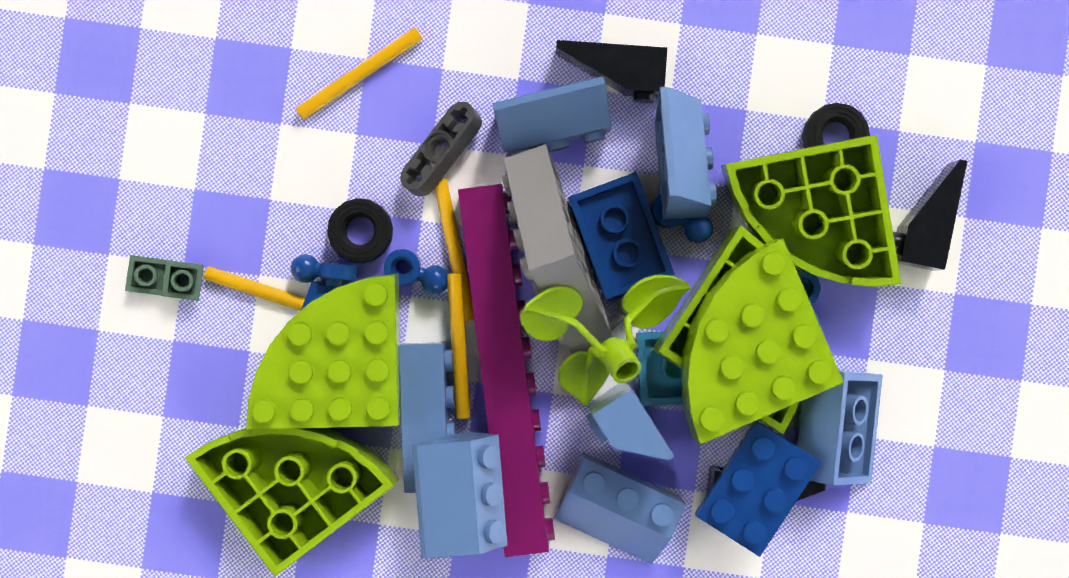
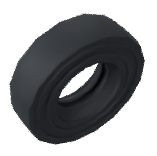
M832 103L822 106L810 115L804 125L802 140L804 148L825 144L822 138L823 129L832 122L843 124L849 132V139L870 136L868 122L860 111L851 105Z
M355 198L343 202L334 210L328 221L327 235L331 247L340 257L349 262L366 263L376 260L386 252L392 242L393 226L390 216L381 205L370 199ZM357 217H366L374 227L372 239L363 245L354 244L347 236L349 222Z

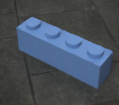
M446 342L403 343L399 345L404 493H416L412 445L456 435V424L449 423V408H455L454 386H448L447 373L453 372L452 350H447Z

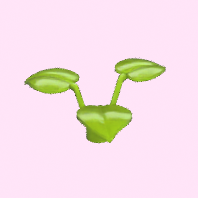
M670 275L649 276L635 283L626 292L621 302L622 307L628 313L623 318L626 340L611 337L601 344L577 319H574L582 309L583 300L579 292L569 286L549 288L531 299L520 312V322L530 336L542 341H552L561 338L568 326L571 325L593 346L588 349V352L578 351L570 355L558 371V380L564 390L587 406L609 374L615 382L627 383L640 373L641 363L632 351L638 345L633 339L631 324L639 329H648L659 325L674 311L680 299L691 287L687 282Z

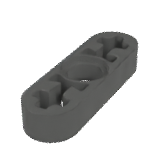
M467 102L453 104L403 168L400 175L402 186L417 197H424L430 194L480 130L482 118L479 112ZM462 117L467 119L464 124L459 122ZM451 131L456 135L455 138L449 135ZM442 142H448L447 151L442 156L435 157L434 151L436 147ZM428 160L434 164L432 168L426 164ZM419 174L423 176L420 182L415 180Z

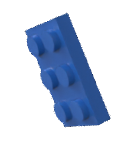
M637 171L568 197L605 300L626 293L635 283L646 277L675 275Z
M756 420L752 423L699 505L695 516L761 557L822 462Z

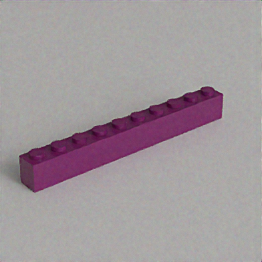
M502 184L458 189L489 434L499 435L507 546L503 547L504 556L512 557L549 552V541L555 540L553 518H545L544 504H551L548 481L541 482L539 468L546 467L543 445L536 446L535 432L541 431L539 409L532 410L530 395H537L534 373L527 374L525 359L532 358L529 337H522L520 312L525 308V300L518 301L516 291L517 286H523L520 264L513 265L511 250H518L513 232L515 228L509 229L507 214H510L507 202L512 201V196L508 197L507 193L504 192Z

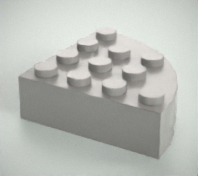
M544 144L504 158L507 174L502 175L501 178L508 197L512 196L513 198L512 201L507 202L514 224L518 223L519 228L513 230L519 250L521 252L525 251L526 257L520 258V264L526 280H534L532 281V287L535 297L543 291L556 286H569L578 291L583 300V306L580 313L574 319H577L602 344L608 338L613 337L603 302L595 285L596 279L569 201H566L561 180L547 145ZM571 325L568 326L565 334L558 339L560 345L567 344L571 354L578 351L588 352V349L593 347Z

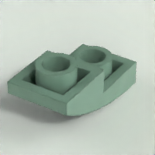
M130 255L125 291L199 301L204 265Z

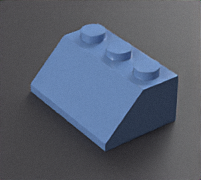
M604 76L492 103L505 157L513 156L544 144L547 145L549 152H555L569 148L570 141L582 138L584 143L597 142L605 139V133L610 132L612 128Z
M660 87L654 122L663 220L707 217L711 205H716L717 201L715 182H709L708 170L713 169V151L711 147H706L705 135L710 133L709 114L702 112V101L669 87Z
M839 370L844 383L802 401L801 413L798 417V447L822 462L810 481L832 486L872 483L883 375Z
M627 383L616 385L588 403L591 413L586 415L587 420L601 443L608 440L614 449L667 461L675 457L634 391Z
M465 432L413 444L412 454L421 558L480 555L507 546L499 435Z
M583 452L553 519L653 564L671 540L686 508V503L682 497Z

